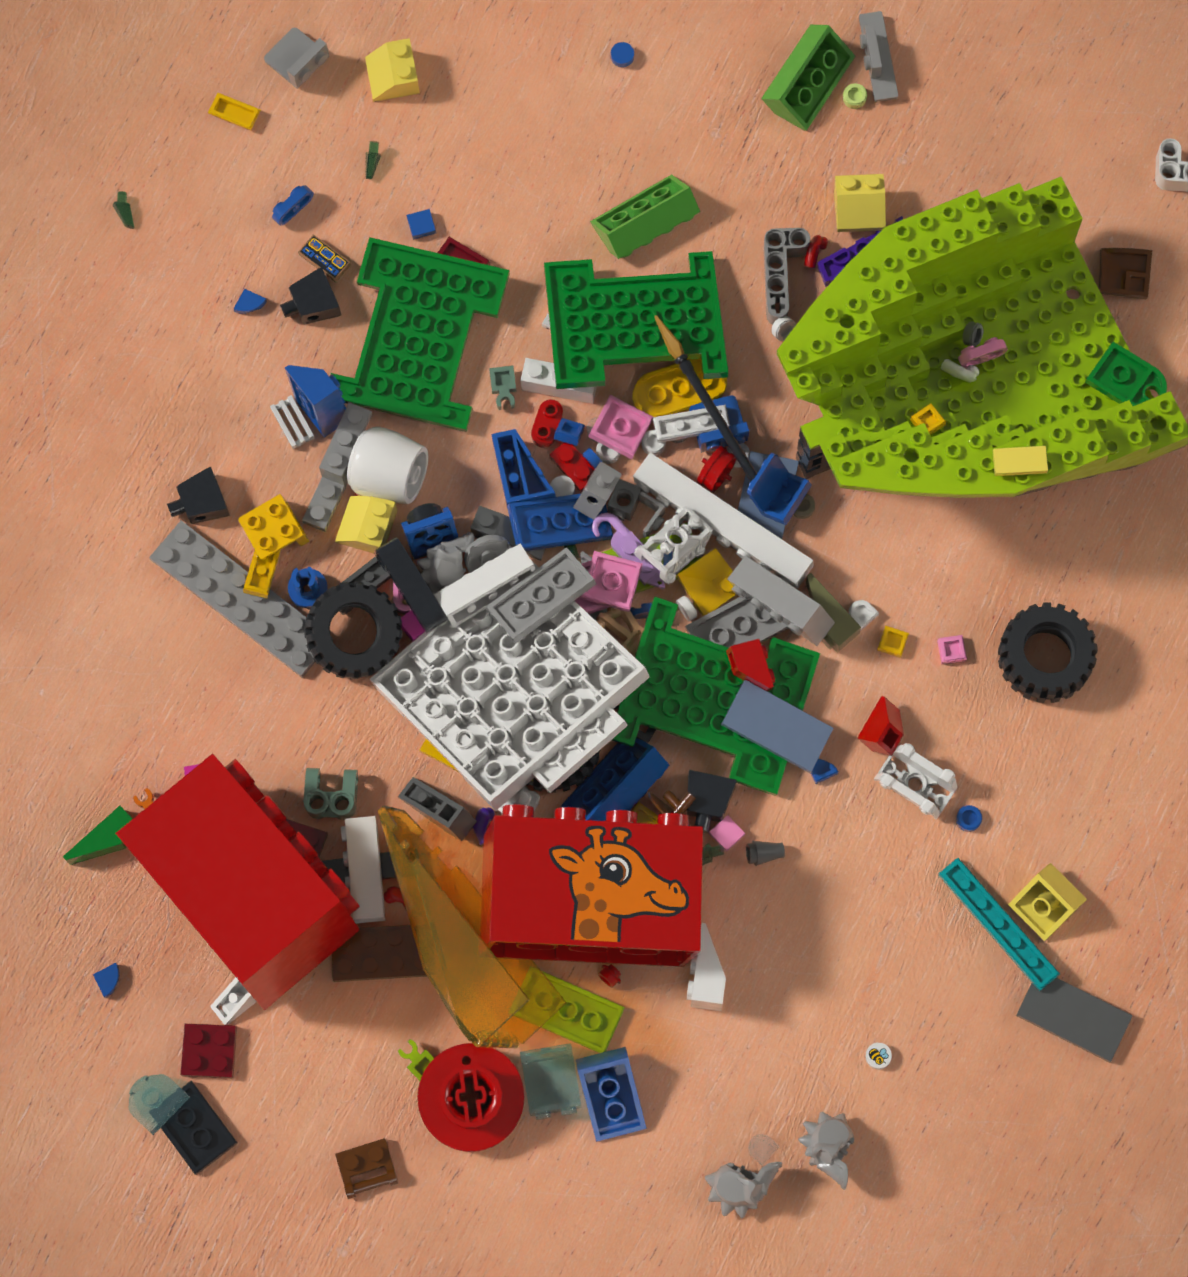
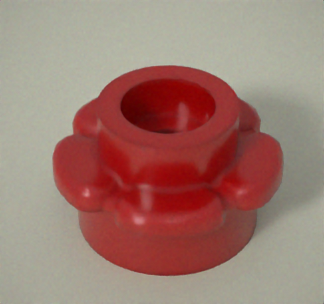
M612 964L609 966L602 965V969L598 973L600 979L611 988L617 983L620 984V971Z

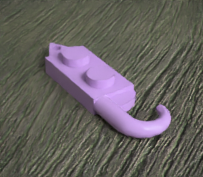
M603 513L598 515L592 524L594 535L596 537L600 536L598 526L601 522H609L617 530L611 539L613 551L620 558L643 563L639 580L644 586L649 584L665 589L664 581L660 578V570L653 566L646 558L641 561L635 556V549L643 544L633 532H630L614 514Z

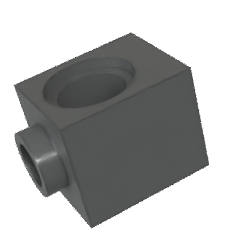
M619 479L607 505L608 513L614 514L621 521H624V519L631 521L639 503V494L642 491V487ZM621 498H626L630 501V504L620 506L617 502Z

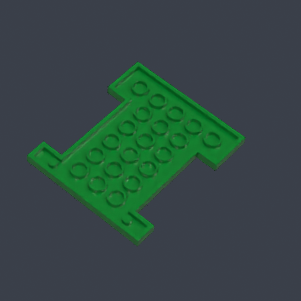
M369 237L357 285L379 290L355 378L331 373L340 384L339 388L343 393L342 397L345 403H352L360 407L467 432L473 411L472 406L451 402L450 399L474 313L498 318L510 270Z
M713 251L688 253L690 273L594 279L592 259L544 262L556 389L605 386L604 365L675 361V358L668 352L655 320V315L658 316L681 343L684 353L689 356L688 360L701 359L703 379L728 378V365Z
M654 597L635 654V658L646 668L649 678L619 704L617 714L625 720L627 727L617 734L612 741L633 747L640 724L735 756L728 778L735 779L738 784L776 796L787 761L721 725L743 683L742 679L733 675L726 652L728 647L671 628L678 604ZM773 637L767 651L768 659H766L768 669L771 668L774 672L775 683H773L774 687L767 692L803 711L820 653Z

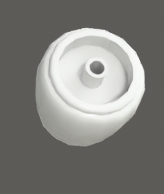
M383 427L369 428L360 434L353 446L347 467L348 484L360 496H372L394 501L395 503L410 504L417 497L425 479L428 467V450L423 445L393 430Z

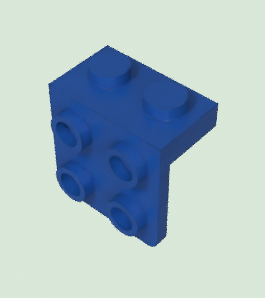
M730 395L714 399L713 402L716 406L726 405L730 424L729 428L738 443L742 444L748 441L747 422H743L736 397ZM703 403L690 406L689 411L704 409L705 406ZM719 429L696 436L701 453L716 451L720 446H728Z
M771 453L762 463L756 477L749 483L747 494L764 517L787 525L812 485L809 480L789 473L779 456Z

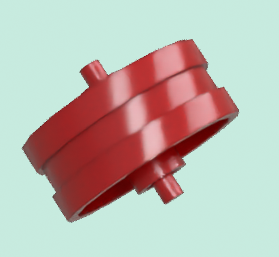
M720 446L708 460L703 458L702 462L705 465L697 478V483L705 486L711 493H714L726 479L731 481L732 476L729 474L737 461L734 454L729 453L726 448Z

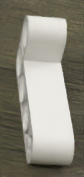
M1165 139L1160 144L1156 155V185L1162 190L1188 192V162L1181 161V145L1175 139ZM1163 151H1170L1173 153V156H1168ZM1163 173H1169L1173 178H1166Z

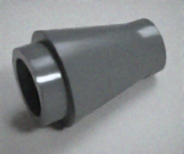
M752 841V843L746 844L747 861L749 864L758 866L778 858H784L783 843Z

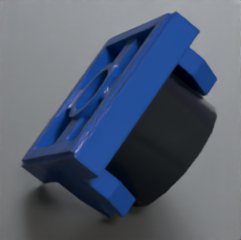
M427 503L414 508L408 514L407 521L401 523L413 559L426 556L429 548L441 545V542H448L458 538L451 511L448 507L441 509V506L435 503Z

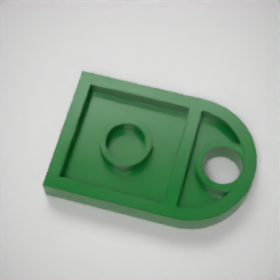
M1115 342L1111 343L1085 381L1086 384L1115 402L1121 404L1130 400L1132 406L1150 400L1145 395L1147 390H1155L1158 396L1167 392V382L1160 370Z

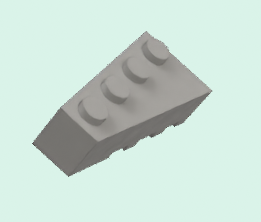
M744 556L727 579L733 585L731 590L741 598L747 596L751 599L750 603L761 611L765 609L774 620L779 623H785L792 632L798 636H803L816 646L819 645L835 624L819 603L747 556Z

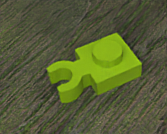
M409 1039L407 1042L412 1046V1052L406 1054L403 1050L399 1049L398 1053L402 1058L411 1060L412 1063L407 1068L420 1081L425 1069L434 1057L426 1049L420 1054L417 1051V1044Z

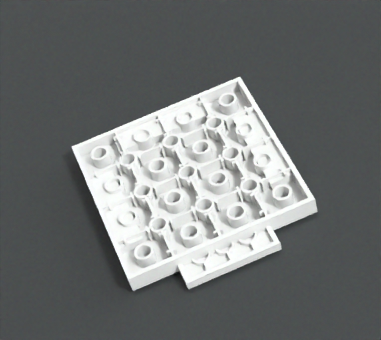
M532 561L535 568L538 569L539 567ZM573 601L516 644L489 613L488 609L453 628L448 619L431 631L420 635L372 676L370 680L385 699L414 725L496 811L534 777L551 793L626 728L625 720L613 709L649 678V674L646 668L582 607Z

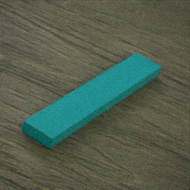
M959 858L955 859L938 873L943 882L1039 992L1060 975Z

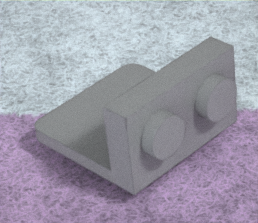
M292 28L264 56L265 63L298 89L327 60L329 52L327 44L319 38L314 42L298 28Z

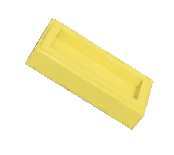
M1046 446L993 449L995 476L1044 474L1048 472Z

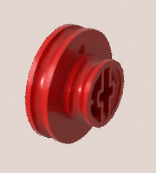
M477 1043L456 1045L438 1054L425 1069L419 1083L417 1096L419 1112L428 1131L442 1144L465 1152L486 1150L504 1141L513 1132L521 1118L525 1098L521 1076L510 1059L490 1046ZM468 1056L471 1059L469 1065L462 1063L463 1057ZM466 1077H473L475 1093L481 1092L483 1096L482 1099L476 1100L478 1113L476 1116H469L467 1101L460 1102V1095L466 1094L464 1081ZM477 1078L483 1080L490 1091V1103L483 1112H481V1105L486 1104L487 1094L483 1086H478ZM459 1081L461 1082V1089L456 1090L455 1099L457 1106L464 1108L465 1115L459 1113L453 1105L452 1090Z

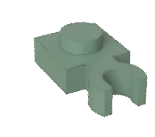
M514 366L489 368L492 394H499L496 398L498 410H502L501 402L503 400H509L511 408H514L515 399L510 393L517 392Z

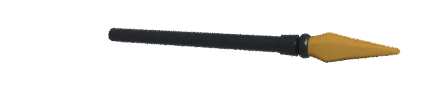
M655 315V320L668 352L675 358V363L679 365L678 367L688 378L751 482L757 475L755 469L694 371L691 361L688 360L689 356L684 353L681 343L658 316Z

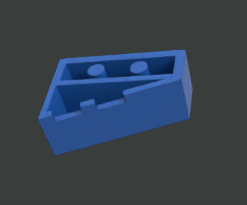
M516 429L491 434L506 505L512 502L556 497L555 491L549 485L542 470L534 461Z

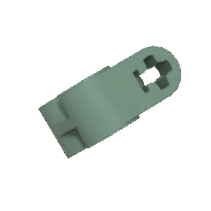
M306 768L303 802L308 814L315 819L327 817L345 820L351 818L356 812L358 770L344 769L342 790L324 792L320 790V768ZM322 799L324 801L323 806L320 809H312L311 804L314 800ZM341 800L349 802V806L345 810L336 809V805Z

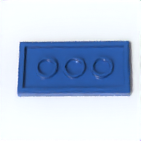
M580 494L512 502L507 505L516 546L521 544L525 551L611 540L613 532L611 524L603 521L598 526L600 536L596 537L592 531L594 520L573 508ZM588 497L591 502L596 503V498ZM606 503L598 515L608 513Z

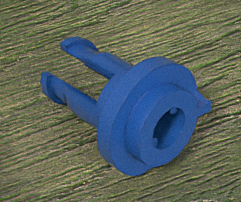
M309 566L301 570L295 568L288 583V593L291 600L297 607L300 606L302 608H311L320 595L328 590L325 577L319 571ZM309 584L311 591L304 592L303 586Z

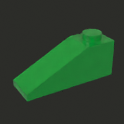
M118 806L69 850L63 858L70 865L126 849V845L115 833L129 823L132 817L121 806Z

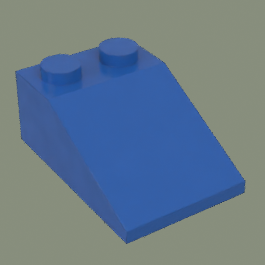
M626 1047L576 1059L577 1070L596 1142L647 1129Z

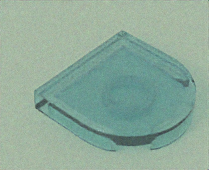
M164 1074L146 1075L137 1080L131 1087L128 1108L132 1116L154 1135L190 1097L168 1076Z

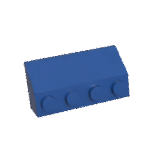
M293 365L286 366L285 371L297 404L325 438L337 429L346 410L339 382L333 374L328 376L324 369Z
M637 737L633 747L617 743L594 768L592 774L585 778L583 783L576 788L561 807L581 808L586 810V820L606 821V812L630 811L639 799L645 796L648 789L657 779L662 777L670 765L654 746Z

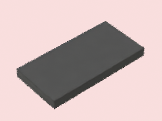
M1058 978L1040 992L1031 983L1016 1014L1017 1017L1109 1063L1112 1061L1132 1018V1015Z

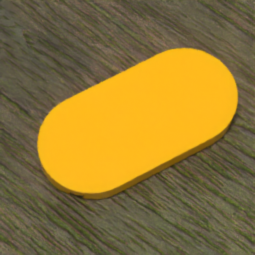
M689 359L711 399L721 398L727 387V378L703 379L701 359ZM677 364L644 374L637 381L632 393L635 408L652 417L687 412L690 406L702 403V401Z

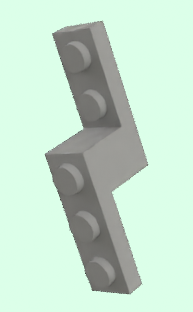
M348 403L319 466L322 478L302 519L304 524L326 532L348 484L347 467L353 446L360 434L366 430L372 416V411Z

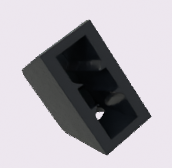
M322 267L289 287L292 300L280 304L285 318L299 313L303 324L342 315Z
M211 467L179 484L176 488L180 499L167 503L172 517L186 512L192 524L230 516Z
M689 770L688 792L692 793L696 799L687 809V815L696 817L694 826L703 827V833L709 832L711 820L717 822L723 820L736 787L735 779Z

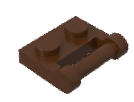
M385 1138L335 1154L348 1199L356 1197L355 1194L386 1184L391 1186L398 1184ZM382 1167L386 1168V1174L352 1184L351 1177Z

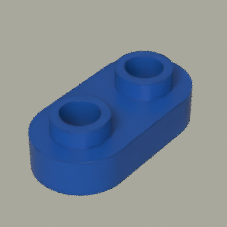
M307 185L295 187L290 193V197L284 202H279L273 208L272 219L280 226L285 225L312 200L314 192Z

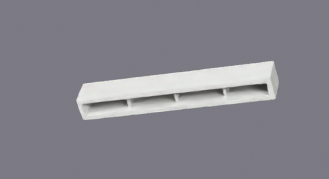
M652 453L648 454L633 475L636 486L642 487V492L646 494L650 492L656 496L655 500L666 508L671 506L677 510L675 512L677 515L687 506L713 530L712 534L717 537L716 541L726 548L731 546L737 550L736 554L743 559L744 556H747L794 588H799L813 568L814 564L811 558ZM687 515L686 518L684 519L685 521H688V519H689L688 515Z

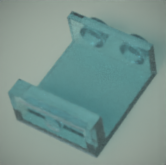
M571 1043L520 1052L530 1117L536 1116V1120L551 1118V1113L561 1112L562 1115H571L577 1113V1109L582 1108Z

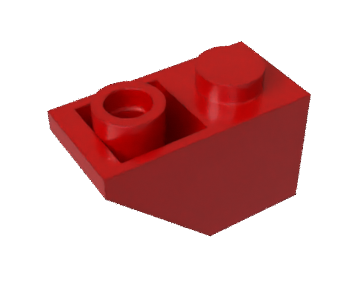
M760 639L736 644L726 650L733 675L743 681L747 680L765 691H770L774 687V672L771 668L768 669L766 659H768L767 649L764 644L761 645Z
M881 696L857 739L873 752L892 756L904 736L900 710L885 696Z

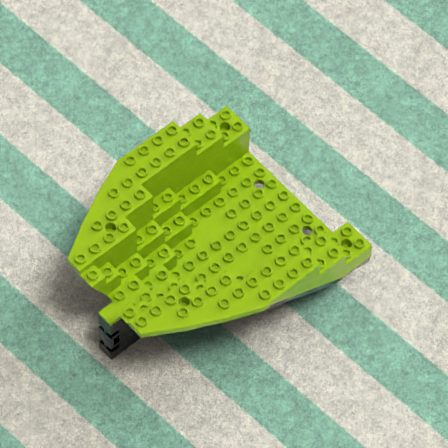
M1062 177L1024 191L1021 184L1018 183L984 198L981 197L977 189L886 226L843 268L812 303L777 349V356L797 398L818 405L823 414V417L800 426V439H798L796 460L799 461L798 464L805 479L831 469L839 487L845 489L909 496L952 498L1016 497L1041 491L1059 483L1091 478L1106 472L1131 469L1188 445V425L1171 391L1154 398L1151 391L1147 390L1145 395L1150 400L1132 406L1130 400L1119 404L1085 383L1086 378L1112 342L1117 343L1128 351L1130 350L1075 243L1083 218ZM1074 289L1078 291L1080 297L1078 299H1070L1066 292ZM973 321L981 323L983 327L981 342L976 347L984 345V342L991 338L997 337L998 340H1004L1008 350L995 359L976 365L979 369V375L974 382L969 383L944 372L941 366L946 359L960 365L958 357L964 348L969 347L963 343V332L966 325ZM930 403L946 421V425L930 435L925 423L915 426L910 421L911 416ZM1046 446L1047 473L995 476L993 449Z

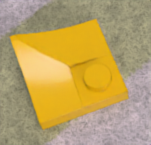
M716 548L677 574V578L702 616L713 612L736 595L731 590L733 585L727 580L733 571Z

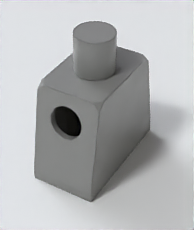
M600 462L573 508L594 520L607 502L622 474ZM588 497L596 498V503L591 502Z

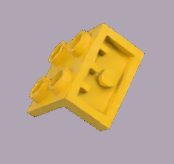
M281 494L238 519L261 560L268 558L295 541L300 546L310 542L288 502Z

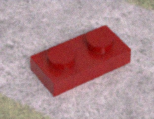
M564 442L551 452L549 457L564 475L574 482V486L582 493L595 469L574 445Z

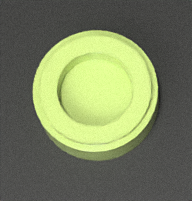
M854 83L845 88L843 101L847 107L858 109L866 103L867 91L862 85Z

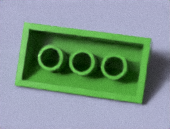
M810 24L761 99L774 114L807 131L854 60L855 55L829 25Z
M671 174L590 222L609 252L620 259L631 255L633 250L640 246L650 244L659 235L671 232L678 224L690 221L694 215L700 212L691 188Z

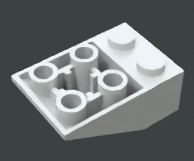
M702 923L701 951L691 960L690 974L695 975L694 981L689 980L686 1000H691V1007L722 1011L726 977L706 923Z

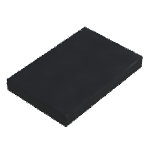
M193 1081L187 1083L149 1112L195 1175L199 1174L238 1144Z

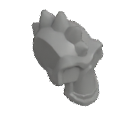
M467 532L465 535L452 541L441 542V545L427 550V558L417 561V564L423 570L421 575L433 595L443 587L451 585L464 576L466 569L462 566V552H465L468 546L474 542L473 533Z
M820 1112L818 1123L809 1121L803 1123L808 1134L800 1137L798 1140L807 1147L805 1155L811 1157L809 1164L811 1166L816 1165L818 1169L830 1176L845 1190L848 1183V1168L841 1160L848 1154L846 1149L849 1148L850 1144L854 1143V1135L852 1129L847 1124L844 1113L831 1117L824 1112Z
M782 1162L768 1163L760 1169L758 1174L745 1170L743 1165L741 1168L735 1166L734 1163L721 1166L716 1172L705 1176V1180L711 1186L708 1201L721 1202L723 1216H727L735 1209L737 1214L744 1218L748 1208L757 1209V1203L763 1200L764 1195H767L769 1185L778 1169L782 1167Z

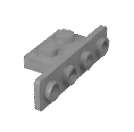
M881 11L860 14L859 23L862 33L860 35L861 49H865L864 66L865 70H869L875 102L897 99L898 90L883 14Z

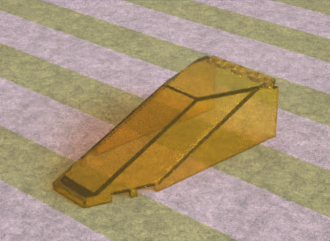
M382 806L378 810V814L424 972L459 1029L476 1047L515 1049L519 1046V1042L524 1044L567 1002L533 960L496 958L480 937L482 897L458 866L450 870L438 857L443 851L439 846L432 851L419 837L424 830L405 810Z

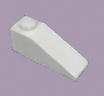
M235 977L210 1007L223 1024L228 1025L257 1001Z

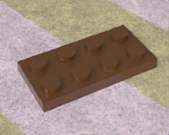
M433 924L359 928L360 930L332 953L333 982L436 976Z

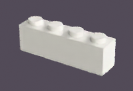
M518 544L515 547L509 548L495 559L487 561L473 572L465 574L458 581L443 587L434 595L453 628L487 609V605L534 572L536 568L522 545Z
M376 816L345 819V826H341L342 842L347 841V851L343 852L344 867L349 866V876L345 877V885L350 890L351 896L360 906L350 916L353 917L356 924L386 921Z

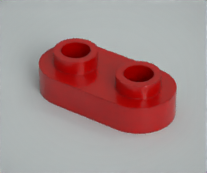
M553 399L546 400L541 403L531 430L532 441L538 447H549L555 441V431L561 418H563V408L558 401ZM549 408L555 409L553 414H549L546 411ZM541 430H546L548 434L546 436L539 435V432Z

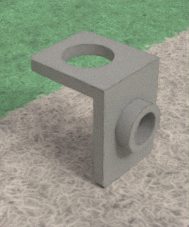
M641 491L639 501L656 512L643 530V537H647L653 530L657 531L662 525L665 506Z

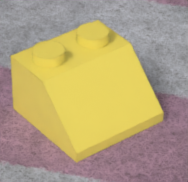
M410 38L386 42L365 57L373 102L420 93Z
M884 175L835 176L834 201L837 232L883 230L886 227Z
M350 496L335 542L375 553L377 548L388 541L397 514L395 502L372 496Z
M1050 863L1008 905L1045 941L1087 899Z

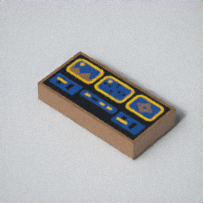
M314 234L298 251V254L315 268L322 267L325 275L335 283L351 266L350 261Z

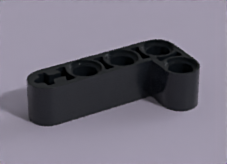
M397 537L375 550L374 554L384 571L388 572L426 633L448 620L442 607Z

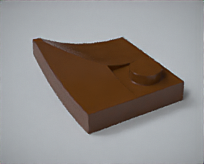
M1101 248L1099 290L1101 294L1146 300L1149 294L1153 250Z

